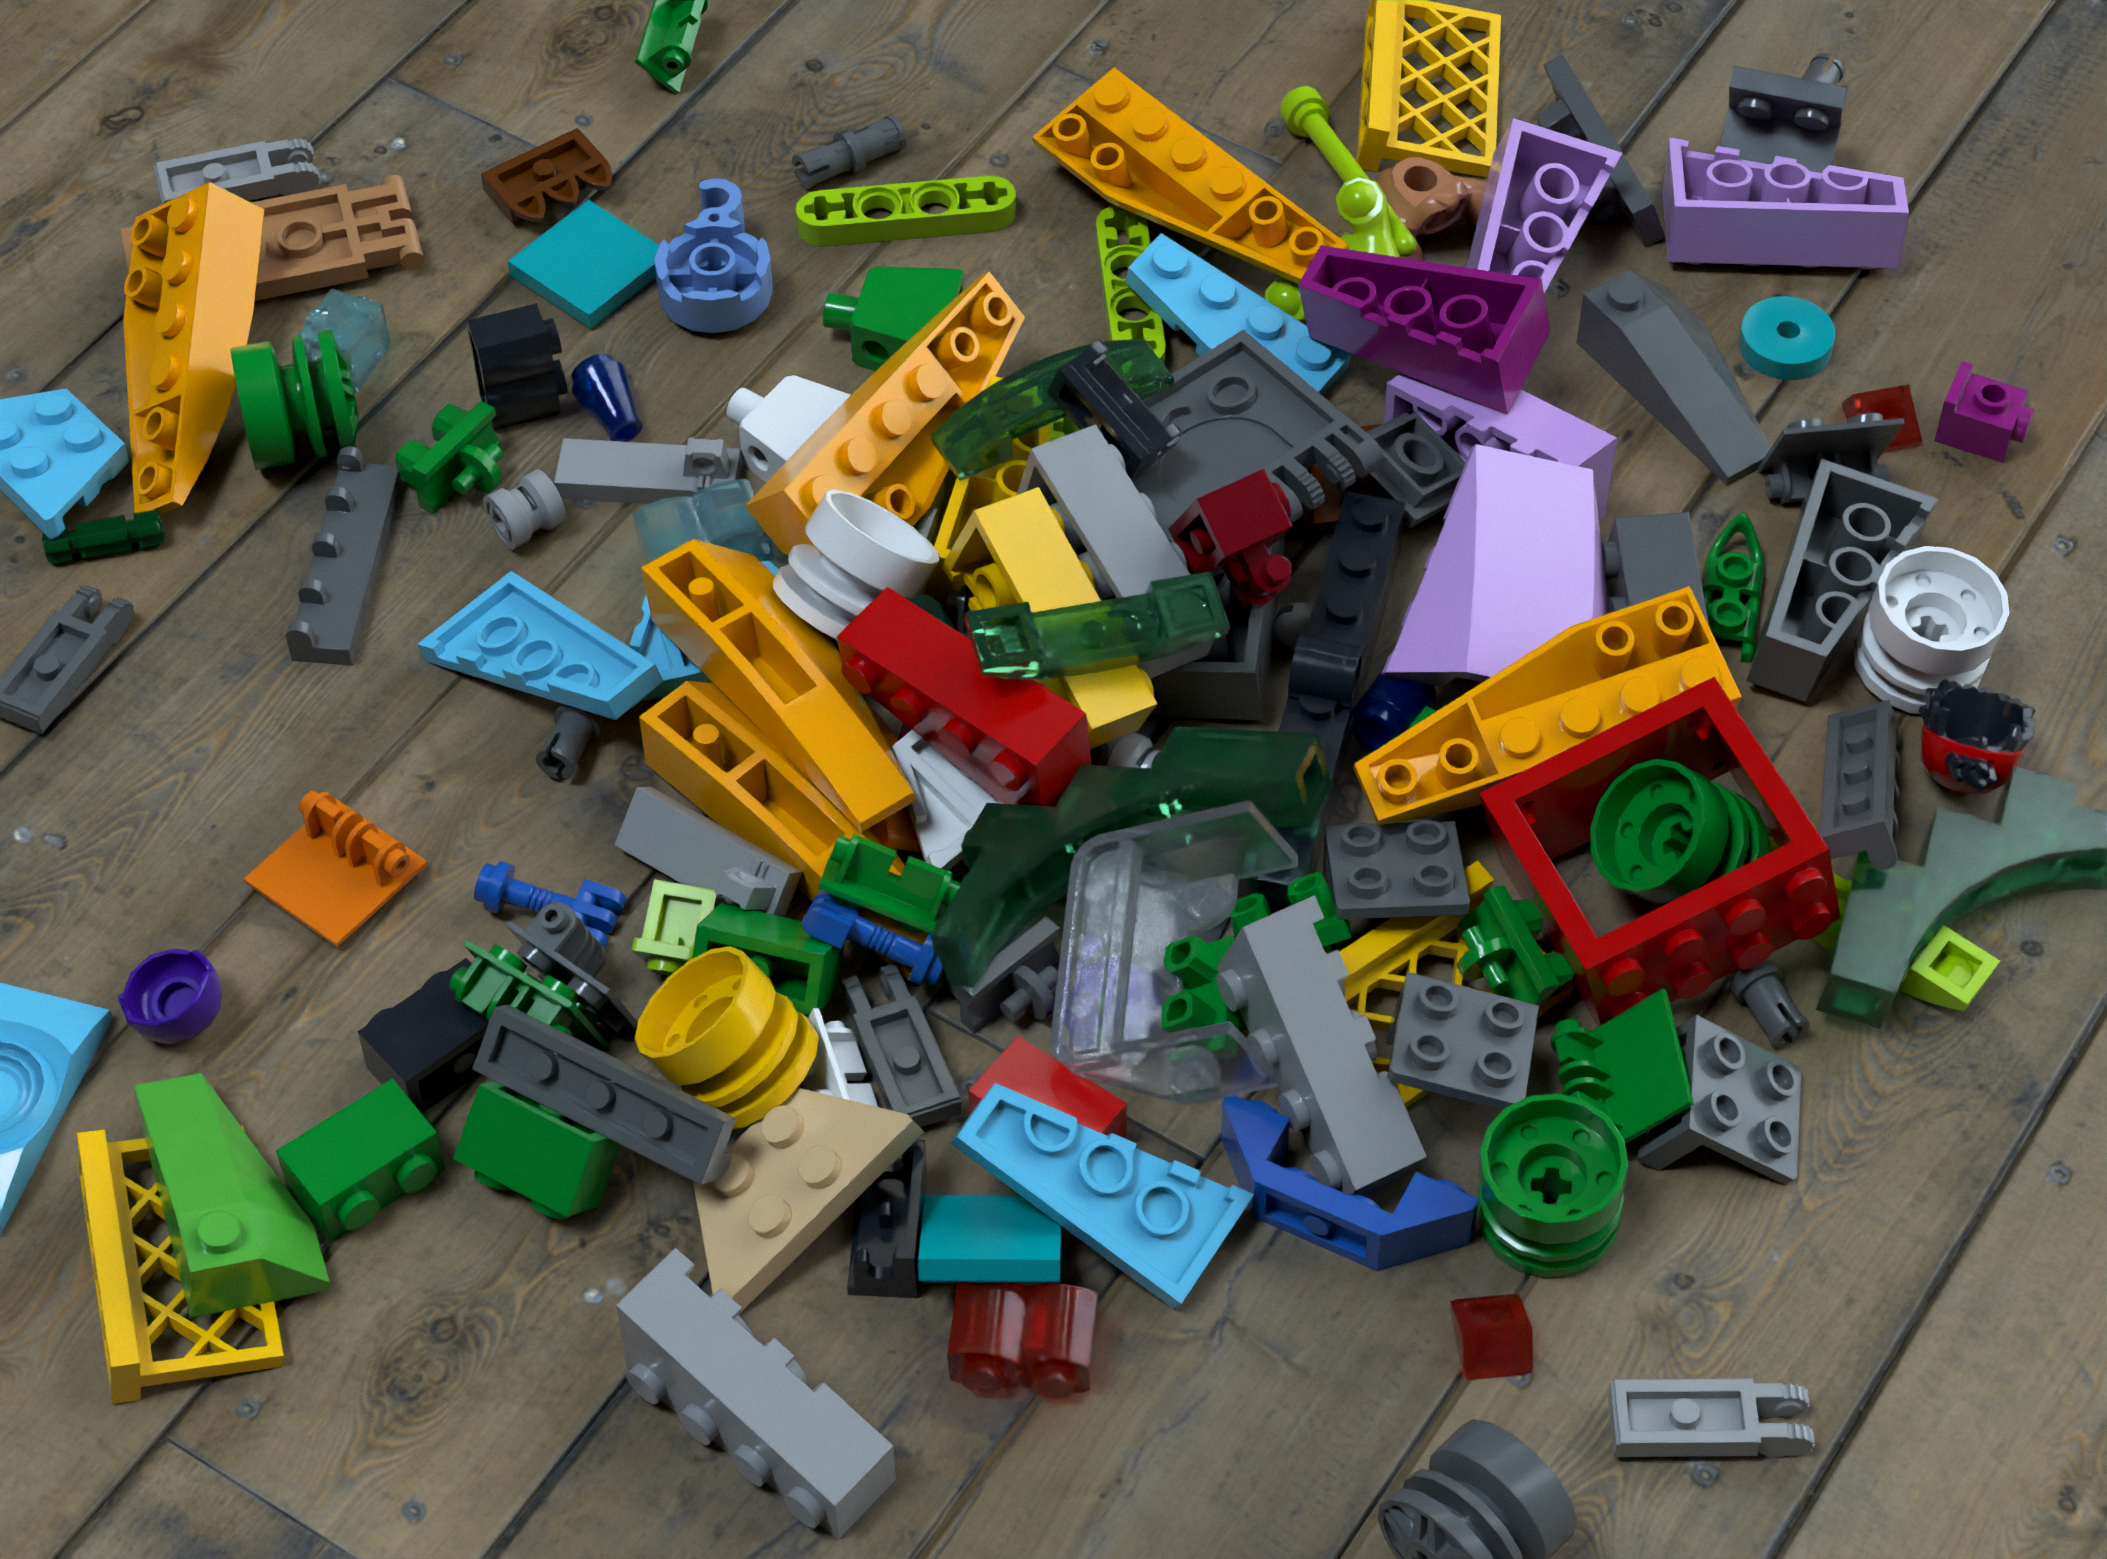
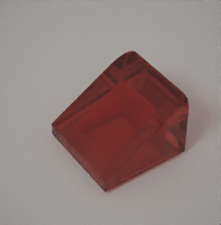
M1909 384L1853 394L1842 402L1844 415L1847 420L1866 413L1882 414L1883 420L1904 418L1905 424L1886 449L1922 442Z
M1506 1294L1450 1301V1311L1460 1365L1466 1379L1495 1378L1531 1373L1533 1369V1329L1519 1295Z

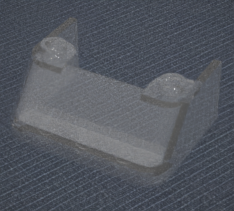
M1250 800L1103 833L1089 839L1076 852L1070 868L1050 1037L1052 1054L1072 1074L1177 1104H1190L1280 1087L1281 1074L1230 1021L1173 1033L1160 1027L1161 1006L1166 1002L1168 996L1183 990V981L1164 968L1165 948L1167 945L1188 937V934L1210 930L1221 924L1235 907L1240 879L1298 867V854Z

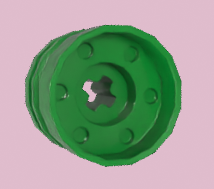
M332 330L317 332L322 359L308 361L303 336H293V364L280 365L270 341L230 348L238 397L255 470L295 463V436L308 435L312 448L318 458L327 457L323 435L324 430L337 429L340 448L344 446L356 448L358 408L348 360H346L334 340Z
M1653 759L1635 764L1614 779L1599 800L1590 827L1591 854L1599 873L1614 887L1641 900L1650 901L1658 908L1768 854L1767 828L1758 809L1736 792L1727 790L1718 783L1710 782L1701 774L1682 764L1662 759Z
M1556 1093L1529 1096L1507 1106L1487 1127L1479 1157L1480 1181L1478 1184L1479 1204L1477 1211L1479 1227L1482 1236L1493 1253L1515 1270L1543 1278L1572 1276L1597 1264L1615 1244L1622 1220L1623 1193L1626 1186L1628 1160L1624 1138L1611 1118L1586 1100ZM1543 1200L1556 1201L1557 1204L1543 1203Z

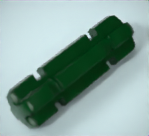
M148 510L133 513L134 519L126 520L125 515L76 523V530L68 531L67 525H64L65 530L53 539H50L45 533L42 534L44 553L49 563L59 564L74 561V554L81 553L82 558L86 559L131 551V544L139 543L141 549L159 546L165 540L162 518L157 510Z

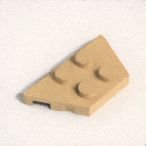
M797 1087L785 1102L771 1109L764 1118L754 1122L725 1151L731 1154V1163L721 1179L702 1185L693 1182L712 1294L714 1295L721 1288L742 1307V1312L896 1161L924 1131L908 1114Z

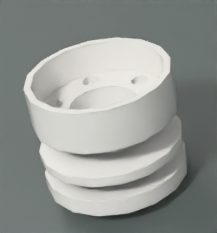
M833 489L825 492L806 524V535L814 546L799 544L792 547L788 554L789 565L779 569L773 579V589L781 601L800 618L837 640V636L886 587H889L903 597L912 598L919 595L937 566L939 555L929 540L892 512L853 493Z
M1924 546L1903 551L1886 564L1868 607L1869 610L1853 646L1855 669L1865 686L1882 701L1889 699L1891 706L1908 713L1920 714V706L1926 705V689L1938 688L1942 680L1956 681L1962 687L1965 684H1970L1977 689L2009 616L2006 590L1992 570L1977 558L1958 550Z

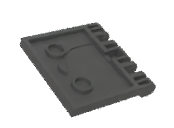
M1245 330L1240 331L1137 395L1165 427L1175 422L1182 430V433L1178 435L1180 440L1177 445L1132 480L1138 492L1144 493L1152 502L1157 522L1170 542H1174L1168 529L1197 498L1262 469H1265L1271 483H1278L1284 490L1291 506V517L1289 520L1293 523L1303 516L1301 503H1304L1305 507L1307 506L1313 510L1325 501L1321 485L1307 470L1313 464L1317 463L1324 477L1329 482L1334 483L1340 490H1344L1354 484L1356 481L1355 475L1363 478L1384 465L1385 462L1381 448L1368 433Z

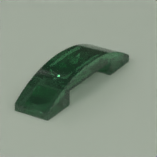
M1128 339L1103 342L1108 348V351L1104 353L1107 356L1106 361L1141 400L1175 386L1174 377L1145 340ZM1092 344L1051 355L997 381L962 405L931 434L933 445L959 481L1013 458L1012 440L1067 416L1046 392L1059 368L1073 360Z
M1211 571L1151 581L1146 593L1038 612H1031L1029 602L968 611L964 616L981 676L1005 679L1059 678L1118 669L1190 649L1223 636L1230 629Z

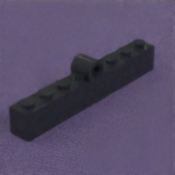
M1345 491L1306 634L1300 635L1296 643L1289 675L1286 706L1238 873L1237 899L1254 893L1264 894L1272 914L1292 905L1288 897V885L1297 878L1315 873L1324 842V826L1328 825L1401 552L1406 502Z

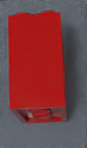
M1715 676L1479 793L1499 862L1522 900H1533L1543 918L1542 934L1553 952L1563 954L1574 972L1571 982L1598 1027L1662 988L1667 991L1670 1003L1680 998L1689 999L1696 997L1707 990L1712 982L1738 969L1756 967L1763 963L1772 952L1799 939L1814 938L1823 933L1831 923L1841 919L1828 846ZM1653 759L1678 762L1701 774L1709 781L1730 772L1748 801L1758 809L1768 832L1779 848L1597 938L1551 860L1591 841L1590 827L1598 802L1613 780L1633 765Z

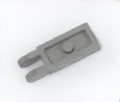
M300 137L299 139L293 138L290 141L288 139L270 143L260 141L157 162L156 165H153L162 204L208 182L247 201L278 195V193L287 196L312 191L315 188L318 189V184H321L319 170H317V166L312 164L315 156L313 147L310 142H307L306 139L302 140Z
M1753 1378L1614 1379L1609 1384L1608 1402L1614 1457L1758 1456L1759 1452L1769 1458H1783L1784 1456L1791 1458L1793 1456L1800 1457L1803 1454L1807 1455V1452H1812V1448H1815L1813 1429H1810L1809 1425L1805 1426L1803 1423H1759L1758 1415L1763 1418H1778L1779 1416L1786 1418L1788 1416L1795 1417L1798 1414L1802 1415V1412H1807V1408H1810L1808 1389H1804V1386H1799L1798 1384L1754 1383Z

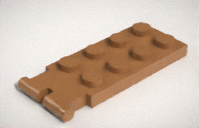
M398 175L385 177L379 186L348 191L347 185L343 184L251 202L264 209L255 301L369 278L367 270L400 263L406 269H416L424 262L414 221L411 220L412 211L402 177ZM133 226L120 228L128 273L132 251L130 234Z

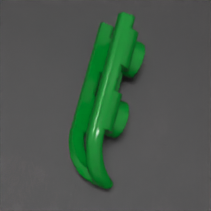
M1741 512L1727 524L1711 546L1705 560L1701 584L1708 625L1713 636L1742 641L1740 662L1749 663L1753 658L1764 577V561L1752 521L1746 513ZM1737 532L1743 533L1750 558L1739 552H1728L1720 557L1734 534ZM1712 591H1722V599L1711 603ZM1740 594L1749 595L1748 608L1739 601Z

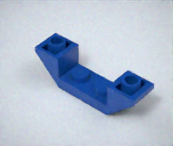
M1230 1092L1227 1093L1222 1102L1220 1139L1240 1188L1254 1194L1247 1204L1253 1218L1375 1271L1469 1245L1474 1236L1479 1198L1467 1194L1459 1185L1448 1180H1434L1415 1172L1394 1213L1391 1214L1382 1210L1374 1201L1367 1197L1355 1194L1347 1195L1319 1183L1316 1178L1304 1170L1282 1167L1281 1165L1288 1153L1290 1118L1279 1114L1274 1107L1263 1101L1246 1100Z

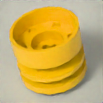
M731 946L711 949L689 960L670 975L648 1001L638 1020L635 1041L639 1052L667 1080L679 1085L683 1092L737 1118L733 1129L744 1128L764 1118L771 1109L780 1106L790 1097L805 1079L816 1057L819 1040L812 1022L803 1013L796 1011L793 1003L787 996L775 992L771 980L743 951Z

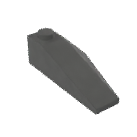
M1631 270L1583 294L1576 343L1726 486L1758 469L1771 446L1705 321L1668 287Z

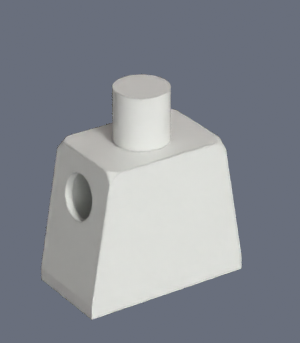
M795 375L785 377L765 398L746 388L737 390L729 401L726 415L729 420L740 425L741 458L746 468L767 483L800 446L845 402L850 394Z

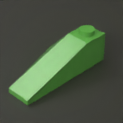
M198 1073L134 1085V1096L190 1318L328 1291L330 1282L314 1225L203 1074Z

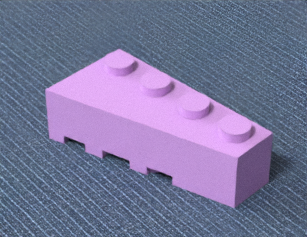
M1513 118L1493 154L1467 268L1542 279L1545 293L1621 157L1622 152Z
M1669 137L1662 189L1668 262H1685L1692 265L1704 263L1743 264L1746 266L1796 265L1805 268H1816L1819 266L1858 267L1865 270L1899 268L1909 215L1904 178L1828 165L1823 170V173L1809 171L1805 166L1797 163V159L1775 156L1772 164L1739 159V149L1717 146L1715 155L1688 150L1689 141Z

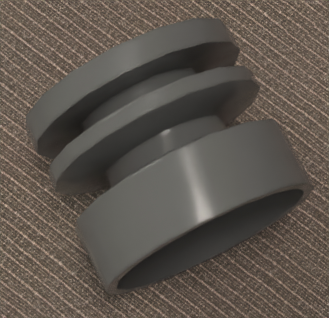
M1475 1419L1461 1425L1430 1456L1429 1469H1420L1411 1474L1404 1481L1403 1488L1393 1492L1379 1505L1378 1522L1384 1539L1397 1559H1550L1574 1535L1577 1523L1570 1497L1557 1476L1544 1461L1512 1433L1491 1422Z

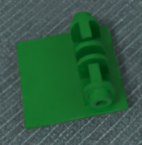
M469 940L465 941L463 946L473 955L475 960L469 969L460 967L450 980L449 988L455 992V999L458 1003L469 1007L485 1018L487 1017L488 1021H490L494 1007L510 1005L572 1036V1031L608 1051L610 1044L595 1028L599 1018L578 1003L580 996L571 988L549 975L541 983L525 971L528 966L520 958L497 944H494L490 951L487 952Z
M1663 988L1593 1031L1582 1027L1580 1021L1576 1019L1562 1020L1555 1025V1033L1551 1036L1550 1042L1553 1051L1558 1054L1559 1063L1562 1064L1558 1071V1079L1563 1086L1562 1094L1586 1100L1608 1115L1623 1136L1625 1144L1694 1105L1668 994Z

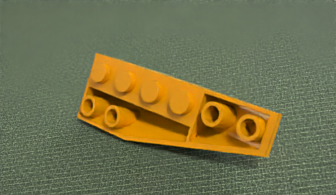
M1114 67L1032 137L1037 147L1109 203L1299 284L1321 245L1349 249V245Z
M211 182L205 183L137 216L130 234L132 251L129 274L124 284L126 301L123 325L135 513L157 510L161 515L183 506L209 458L234 394L236 381L230 348L247 345L254 311L264 209Z
M990 271L976 279L876 370L800 446L745 505V508L782 553L788 555L792 547L799 544L814 546L806 535V524L826 491L836 489L863 497L892 512L912 527L930 508L982 404L990 376H996L1025 319V316Z
M692 539L641 567L652 621L861 832L915 801L914 792L862 694L853 688L843 676L840 653L832 638L800 618L781 601L773 589L775 575L754 555Z
M1688 586L1570 626L1354 764L1353 769L1378 826L1433 816L1482 805L1480 792L1714 676L1736 709L1742 696L1692 589Z
M686 681L639 716L645 763L719 825L803 871L796 888L812 902L817 893L822 891L818 889L838 835L851 839L855 833L860 835V837L882 845L869 828L861 832L714 683ZM897 854L889 872L901 876L905 865ZM865 907L860 908L858 913L859 916L876 923L877 926L881 925L883 929H889V932L894 931L895 935L901 934L923 945L929 934L928 932L917 933L906 930L899 926L893 918ZM946 922L939 945L951 949L957 944V936ZM874 949L872 950L887 964L895 963L900 974L908 980L912 971L911 968L889 959L887 954L883 956L880 952L876 953Z

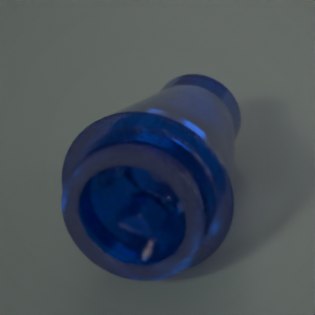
M608 354L593 355L580 362L571 374L573 396L607 432L611 441L628 442L634 439L642 431L643 424L636 411L625 366L615 361Z

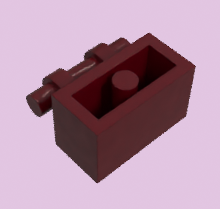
M1265 469L1197 498L1168 529L1174 542L1184 553L1188 571L1195 583L1198 585L1225 572L1236 594L1237 602L1244 608L1259 609L1264 607L1275 595L1283 591L1291 580L1292 567L1289 560L1284 556L1270 555L1268 551L1292 527L1289 520L1291 517V506L1282 487L1276 482L1271 483Z

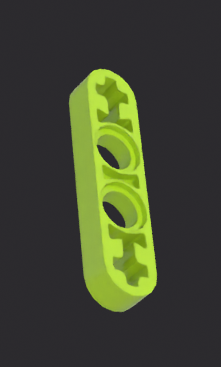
M977 176L818 190L802 196L796 204V223L799 237L804 242L813 246H836L995 232L1007 228L1016 219V190L1011 182L999 176ZM995 202V205H987L986 203ZM930 203H941L949 208L940 214H928L921 210L923 206ZM966 203V208L960 209V204ZM873 208H885L892 212L890 216L883 219H872L864 215L865 212ZM853 213V218L846 219V214ZM827 217L825 220H817L816 218Z
M1112 205L1103 209L1096 219V250L1112 366L1126 383L1142 386L1155 382L1164 373L1166 344L1162 318L1125 282L1126 279L1115 276L1113 271L1118 268L1129 267L1150 245L1149 230L1146 218ZM1117 231H1125L1128 237V245L1118 246ZM1138 308L1144 310L1148 315L1143 319L1133 321L1126 320L1118 314L1124 309ZM1142 342L1143 359H1135V355L1132 352V343Z

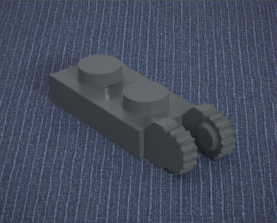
M88 585L80 586V589L76 590V594L70 597L60 611L55 610L0 678V717L43 734L112 647V644H117L124 636V632L128 631L135 612L132 602L119 597L113 598L112 602H109L108 607H105L96 618V614L99 613V608L102 606V593H100L99 589Z
M895 963L880 968L881 988L889 1003L872 1009L867 1000L865 989L856 976L841 980L843 997L853 1020L855 1034L887 1109L908 1114L919 1127L962 1114L960 1095L916 995L910 996Z

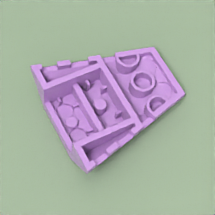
M1475 444L1470 450L1443 518L1445 523L1436 546L1431 549L1423 569L1425 573L1415 599L1409 604L1400 626L1403 629L1395 649L1388 656L1381 675L1438 687L1444 686L1457 677L1484 682L1570 626L1608 614L1609 604L1593 470Z

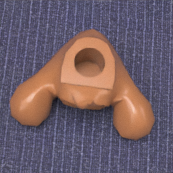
M1409 157L1397 163L1395 167L1384 169L1376 180L1386 195L1388 204L1414 238L1421 235L1438 233L1452 225L1461 215L1468 222L1477 226L1487 184L1485 181L1452 175L1440 164L1421 157ZM1418 242L1416 250L1412 255L1401 256V258L1424 261V255Z

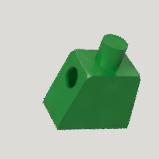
M875 266L868 270L859 297L828 293L823 310V326L850 331L852 361L859 367L876 371L932 318L964 291V270Z

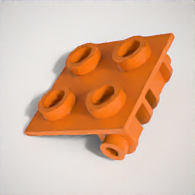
M310 791L302 798L299 804V811L303 814L304 825L243 879L247 885L332 945L338 947L424 869L428 863L427 860L378 828L371 821L362 817L358 812L340 802L330 793L321 792L318 794L315 791Z

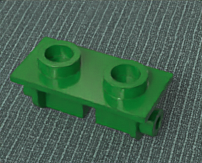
M709 0L653 1L634 62L675 95L680 92L686 69L691 64V52L702 19L700 15L707 10Z
M855 833L851 839L838 835L832 853L829 855L818 889L832 894L838 902L848 907H865L893 918L899 926L906 930L917 933L928 932L940 938L942 937L950 908H953L962 883L951 879L952 872L909 856L903 872L899 876L889 872L897 852L896 850L860 837V835Z

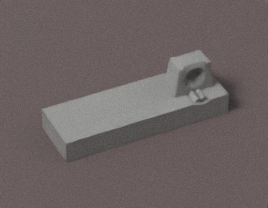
M694 437L688 438L687 445L563 438L554 485L562 499L734 509L742 467L740 448H726L722 439H694Z
M651 786L636 788L615 842L616 847L684 885L715 890V894L722 896L721 903L737 906L743 910H755L781 917L786 915L803 872Z

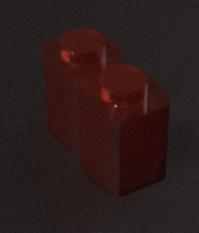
M957 1283L947 1352L950 1380L961 1383L965 1388L978 1393H994L1002 1388L1020 1385L1032 1389L1042 1397L1050 1399H1063L1071 1396L1073 1393L1090 1391L1099 1319L1098 1292L1066 1284H1038L1027 1287L1018 1283Z

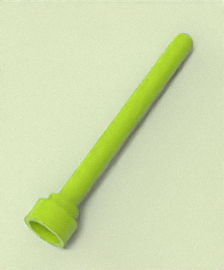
M1309 86L1298 87L1290 91L1281 102L1280 116L1291 132L1297 136L1311 138L1343 182L1359 176L1370 179L1329 126V107L1318 91ZM1387 202L1390 226L1400 256H1410L1416 250V239Z

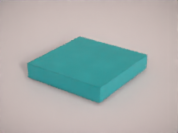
M588 199L508 260L509 274L592 329L656 279L654 259L659 245Z
M924 1195L918 1257L919 1281L934 1283L1060 1282L1061 1225L1021 1195Z

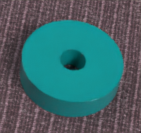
M1790 296L1771 297L1757 302L1745 313L1739 335V350L1744 360L1752 368L1766 376L1782 380L1803 379L1817 374L1828 364L1835 341V327L1829 315L1810 301Z

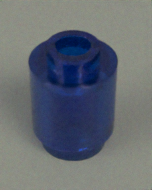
M1382 670L1355 706L1352 730L1357 740L1364 747L1374 752L1410 728L1412 722L1425 706L1433 708L1437 696L1433 685L1381 675Z

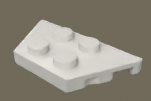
M911 730L892 746V752L914 792L915 801L907 805L926 863L948 871L1015 815L1011 809L993 797L922 739L914 730Z

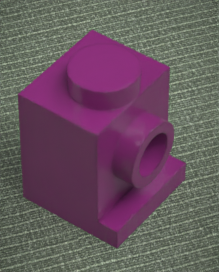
M1961 361L1944 400L1934 441L2003 463L2012 441L2023 443L2028 433L2035 409L2025 406L2029 390L1971 373L1973 364Z

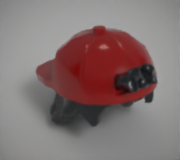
M1942 680L1938 688L1926 689V705L1919 708V713L1924 722L1920 737L1921 761L1934 781L1952 789V794L1963 797L1966 796V793L1976 795L1988 794L2007 784L2015 773L2025 753V745L2034 737L2035 732L2032 729L2036 724V720L2032 717L2036 710L2032 706L2022 703L2019 698L2011 699L2007 694L1992 693L1989 687L1977 690L1976 687L1970 684H1965L1962 687L1956 681Z

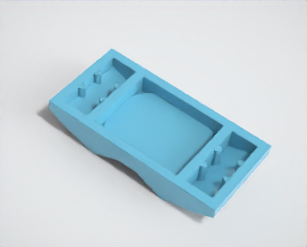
M0 983V1236L113 1020L111 1010Z

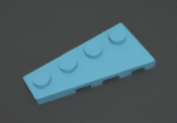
M1162 233L1128 267L1125 282L1174 331L1182 329L1197 344L1195 352L1199 356H1202L1240 331L1245 330L1322 396L1348 368L1352 354L1309 337L1305 324Z
M512 571L417 644L426 662L617 720L630 708L636 706L641 699L663 683L655 663Z
M994 1083L987 1090L951 1141L953 1146L1173 1309L1182 1304L1254 1195L1234 1185L1225 1187L1200 1176L1201 1171L1176 1160L1170 1163L1136 1148V1143L1111 1133L1107 1136L1077 1123L1076 1117L997 1083Z

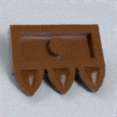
M576 128L481 173L483 190L512 223L519 219L540 223L544 219L546 206L553 203L571 207L576 206L579 191L586 187L596 190H609L612 182V171L605 157Z

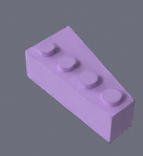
M1403 373L1387 382L1384 423L1406 412L1409 415L1416 412L1465 462L1471 448L1478 444L1592 469L1599 523L1605 519L1617 437L1521 389L1508 414H1505Z

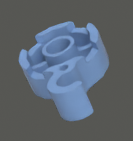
M708 179L699 183L702 212L696 220L685 224L686 233L674 238L669 244H667L665 239L659 244L654 263L661 308L670 319L692 331L719 333L737 330L755 321L769 306L773 293V283L767 242L763 238L758 241L754 236L744 232L743 202L740 189L735 183L726 179Z

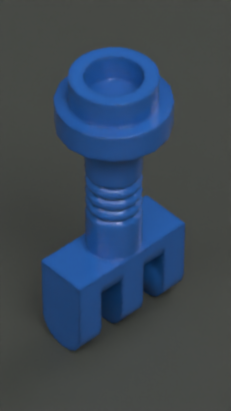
M500 861L496 866L489 863L483 866L476 882L474 900L484 903V910L499 914L505 903L539 913L547 904L563 902L572 908L577 917L586 925L604 949L608 943V937L605 934L613 932L618 921L615 914L622 912L627 901L626 896L621 891L584 879L576 898H572L560 893H554L553 891L548 892L547 889L542 890L541 887L536 888L535 885L514 879L515 866Z
M825 891L817 893L803 918L802 925L806 933L839 949L842 948L847 939L863 947H868L870 950L874 949L876 953L880 952L883 956L887 954L889 959L912 969L907 980L908 982L920 986L922 981L933 986L935 985L950 952V949L939 945L940 937L929 933L923 945L901 934L895 935L894 931L889 932V929H883L881 925L877 926L876 923L859 916L860 908L843 905L832 894Z

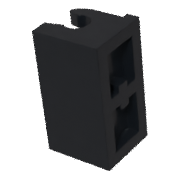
M1098 340L1073 360L1059 368L1046 393L1079 430L1097 425L1107 443L1113 444L1120 451L1125 463L1126 473L1132 481L1177 445L1180 440L1178 435L1182 433V430L1175 422L1165 427L1109 365L1106 361L1107 356L1104 354L1108 351V348L1101 340Z
M917 1139L902 1154L901 1159L894 1161L856 1199L847 1285L848 1295L917 1298L919 1282L918 1257L924 1195H926L927 1191L925 1140Z

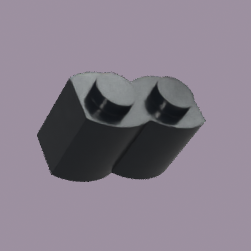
M535 303L467 320L480 399L494 407L496 411V416L492 419L493 429L497 430L560 414L559 396L567 394L568 388L559 359L553 360L552 356L562 353L561 342L554 319L543 320L538 305Z

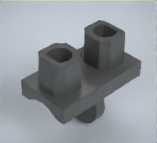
M1010 911L994 923L988 933V947L997 954L995 957L985 963L970 949H961L949 958L943 966L944 984L955 998L960 1001L961 1023L975 1034L1001 1012L1011 1020L1023 1011L1038 1020L1045 1019L1056 1007L1050 990L1061 982V976L1056 970L1060 966V958L1054 945V939L1060 935V927L1047 916L1033 926Z

